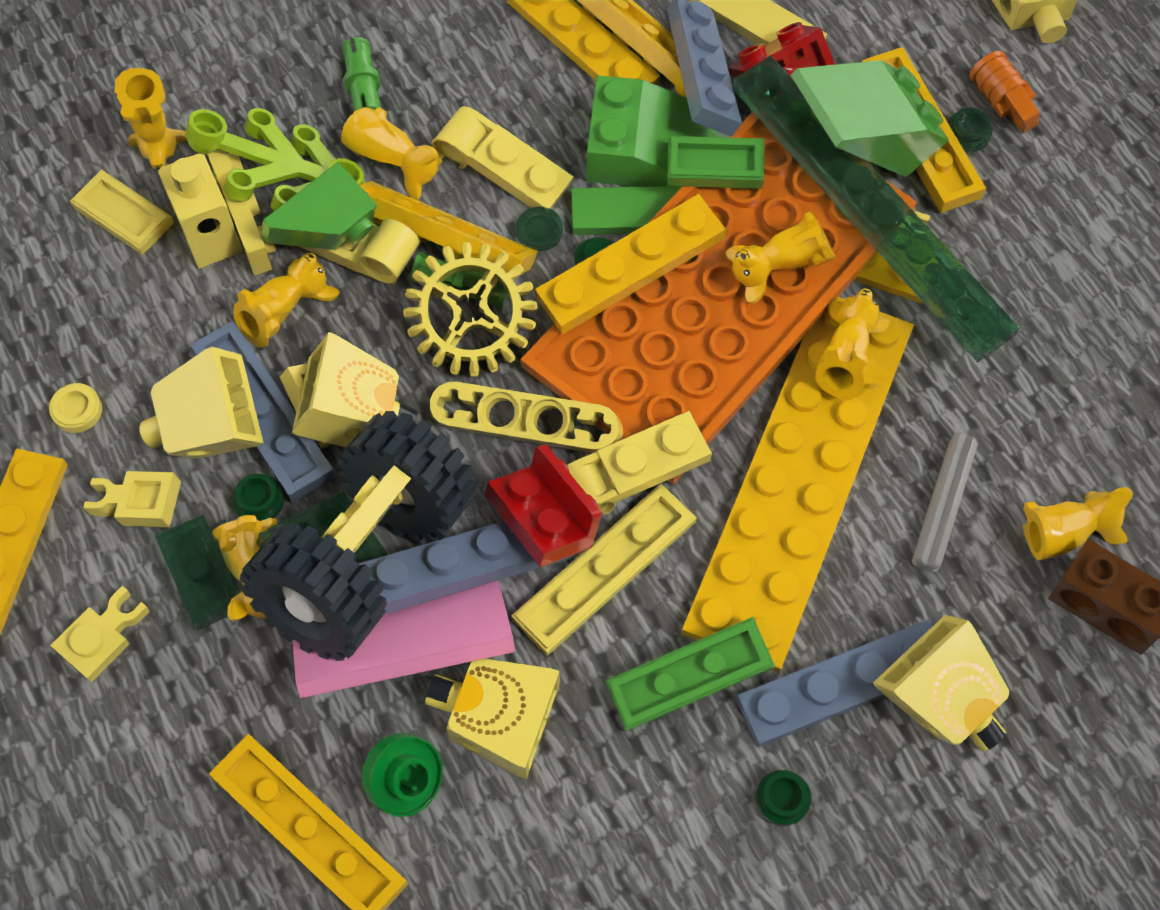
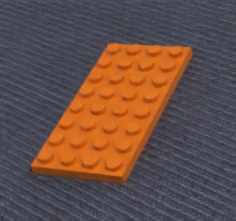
M765 98L742 122L734 135L728 137L764 139L763 189L682 186L651 219L653 221L699 194L725 227V239L563 335L553 324L520 359L521 367L562 399L599 404L610 408L618 416L623 426L622 439L690 411L707 445H709L824 315L829 304L839 298L912 215L917 201L843 150L835 147L833 143L781 107ZM811 211L819 221L836 258L820 266L811 264L801 268L771 271L767 278L766 291L763 297L758 302L749 304L745 297L746 286L736 279L732 271L733 262L726 257L725 252L727 249L739 245L763 247L779 232L799 224L803 220L804 214ZM599 417L596 426L605 433L610 434L611 428L604 423L603 417ZM684 473L667 481L674 485Z

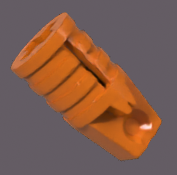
M1003 51L992 52L975 64L970 71L969 78L975 85L977 84V88L984 94L986 100L991 103V107L1000 118L1008 115L1023 134L1039 124L1040 113L1032 102L1036 94L1026 80L1022 79L1019 72L1014 69V66Z

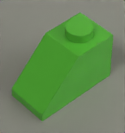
M336 162L266 217L262 223L261 237L271 244L337 250L347 241L352 245L358 243L373 229L374 225L371 222L377 204L341 164Z

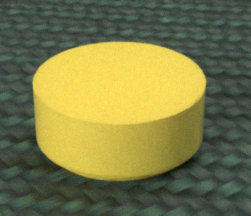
M73 383L60 388L52 396L49 403V413L61 430L69 433H80L92 428L98 422L102 414V403L93 388L85 384Z

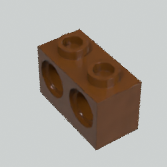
M1087 539L1071 559L1048 599L1142 655L1160 638V581Z

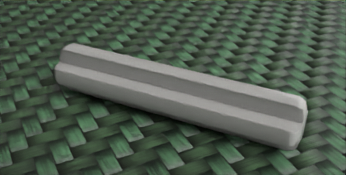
M954 433L948 443L912 559V564L921 570L935 573L942 564L978 446V442L973 436Z

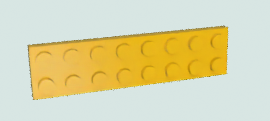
M841 297L836 300V302L841 304L845 301ZM827 309L824 315L803 337L684 623L682 635L698 641L753 617L774 662L775 668L771 670L780 674L914 324L880 312V316L889 317L891 322L886 331L869 334V346L865 354L868 360L865 366V386L862 393L852 399H840L828 394L815 381L818 361L824 354L825 348L831 344L833 334L841 324L829 315Z

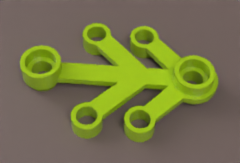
M262 108L251 109L247 115L244 129L252 138L264 140L269 146L267 147L227 133L225 119L214 111L200 109L192 112L189 116L185 136L189 146L194 151L209 154L216 149H221L263 164V166L248 170L233 169L228 173L224 192L235 201L243 202L249 200L252 197L254 188L295 177L312 182L336 162H339L359 185L365 183L364 172L361 167L348 159H335L320 141L319 132L312 126L306 124L295 126L288 141L275 124L276 120L272 113ZM300 155H310L315 163L303 160ZM311 182L296 187L290 185L278 186L270 203L272 210H277Z

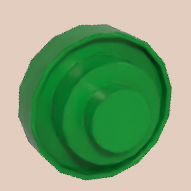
M394 733L380 740L369 752L363 765L362 786L366 798L377 809L395 817L413 816L424 810L436 797L442 783L443 765L439 752L429 741L410 733Z

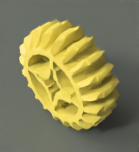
M469 242L462 244L463 258L460 259L454 258L453 250L450 246L444 247L443 255L447 263L440 266L434 257H427L425 260L426 264L433 274L428 277L423 272L416 270L412 275L413 279L424 287L422 291L406 289L405 292L406 298L419 302V307H409L403 310L405 318L420 319V324L414 325L407 330L409 337L413 338L425 334L427 339L417 347L418 352L423 355L428 353L433 347L439 350L432 360V364L437 368L443 364L446 356L453 358L450 372L454 375L459 374L461 361L470 362L469 371L472 377L479 375L478 361L486 360L491 373L497 372L498 364L494 356L499 353L505 361L512 363L515 360V356L507 346L512 342L519 348L525 349L528 341L525 337L519 335L517 331L519 328L533 331L536 325L531 319L522 318V312L537 310L536 301H521V296L533 290L532 282H524L518 286L514 282L522 275L523 267L521 265L514 266L508 273L503 270L509 259V255L506 252L499 254L495 263L488 261L491 247L487 244H483L481 247L480 258L471 257L472 248ZM462 271L485 273L477 284L467 291H460L442 283L449 276ZM497 281L504 287L510 298L512 318L509 325L501 321L489 309L487 304ZM485 289L480 296L479 311L484 314L485 319L480 318L478 321H475L472 316V322L464 321L461 328L456 331L461 323L462 309L452 298L459 302L466 299L469 303V298L476 299L481 290ZM433 295L442 300L452 310L454 316L443 340L435 332L430 322L429 307ZM474 328H481L500 337L495 343L482 349L464 350L456 348L464 335Z

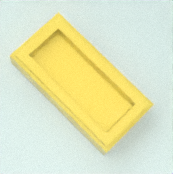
M102 169L70 200L75 210L141 255L174 223L172 216Z

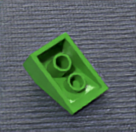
M882 60L797 68L791 74V77L835 147L904 177L911 174L949 141L939 126L944 122L942 116L931 103L926 100L923 102L917 93V90L920 88L918 80L904 66L897 69Z
M597 75L587 149L586 182L635 187L667 186L669 136L726 138L729 136L692 122L688 101L684 96L641 79Z

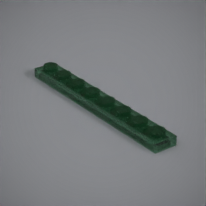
M771 55L734 79L733 90L977 363L1016 336L1020 327L867 160L835 147L795 81Z

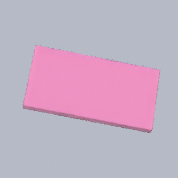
M499 580L383 615L353 656L349 659L345 657L343 661H336L332 656L328 660L320 658L316 650H312L309 654L300 649V643L293 640L295 680L300 698L516 652Z

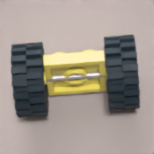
M385 411L383 415L380 413L374 415L340 454L342 456L338 459V467L342 468L339 473L341 482L350 484L346 491L351 498H354V502L346 512L340 513L322 538L319 537L317 529L309 526L303 531L299 524L290 523L287 528L284 525L278 527L243 567V572L240 574V582L244 583L242 587L244 595L253 598V601L250 603L255 612H262L266 616L263 621L268 626L279 628L283 632L281 637L290 643L292 640L300 643L301 650L309 654L312 650H316L318 656L326 660L331 656L336 661H343L345 657L349 659L386 612L384 608L387 605L386 597L380 595L383 591L380 582L370 580L369 577L373 572L366 564L359 565L354 560L357 556L355 554L356 550L377 524L382 527L385 524L392 526V533L400 537L408 533L411 541L420 542L424 538L427 543L436 541L437 538L442 539L475 496L473 492L477 487L476 481L470 479L474 474L471 465L461 463L465 457L459 448L452 450L447 445L450 439L441 432L437 436L431 432V424L424 420L416 424L413 421V416L404 412L399 417H397L394 411Z

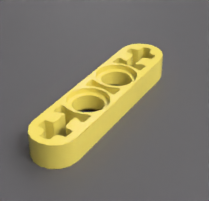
M446 382L440 385L433 392L430 399V410L433 417L443 426L454 430L541 445L546 444L547 446L595 453L599 449L618 442L623 436V426L618 416L610 408L599 404L461 382ZM456 394H458V398L465 404L478 407L477 416L470 411L456 410L453 418H450V413L443 407L445 402H453ZM500 401L511 402L515 408L513 420L503 427L492 425L489 413L494 404ZM550 408L560 410L563 415L561 428L551 435L540 433L537 427L539 415L544 410ZM579 412L576 419L581 424L596 425L598 418L603 417L604 423L611 428L610 434H601L599 442H594V437L588 431L574 429L573 413ZM476 417H478V423H474ZM574 429L575 439H569Z

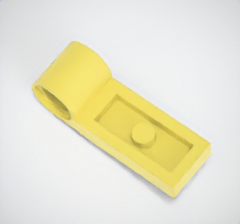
M460 107L432 141V147L437 150L442 159L444 156L461 164L458 167L460 169H465L469 165L515 198L547 216L571 184L574 177L500 125H496L469 107Z
M384 219L380 226L373 224V229L354 245L347 241L337 250L312 247L301 248L380 282L394 284L419 246L420 241L417 235L403 223L393 219Z
M687 411L599 449L597 452L578 459L567 466L570 474L583 490L596 500L600 511L606 515L616 507V502L710 462L712 452L690 411Z

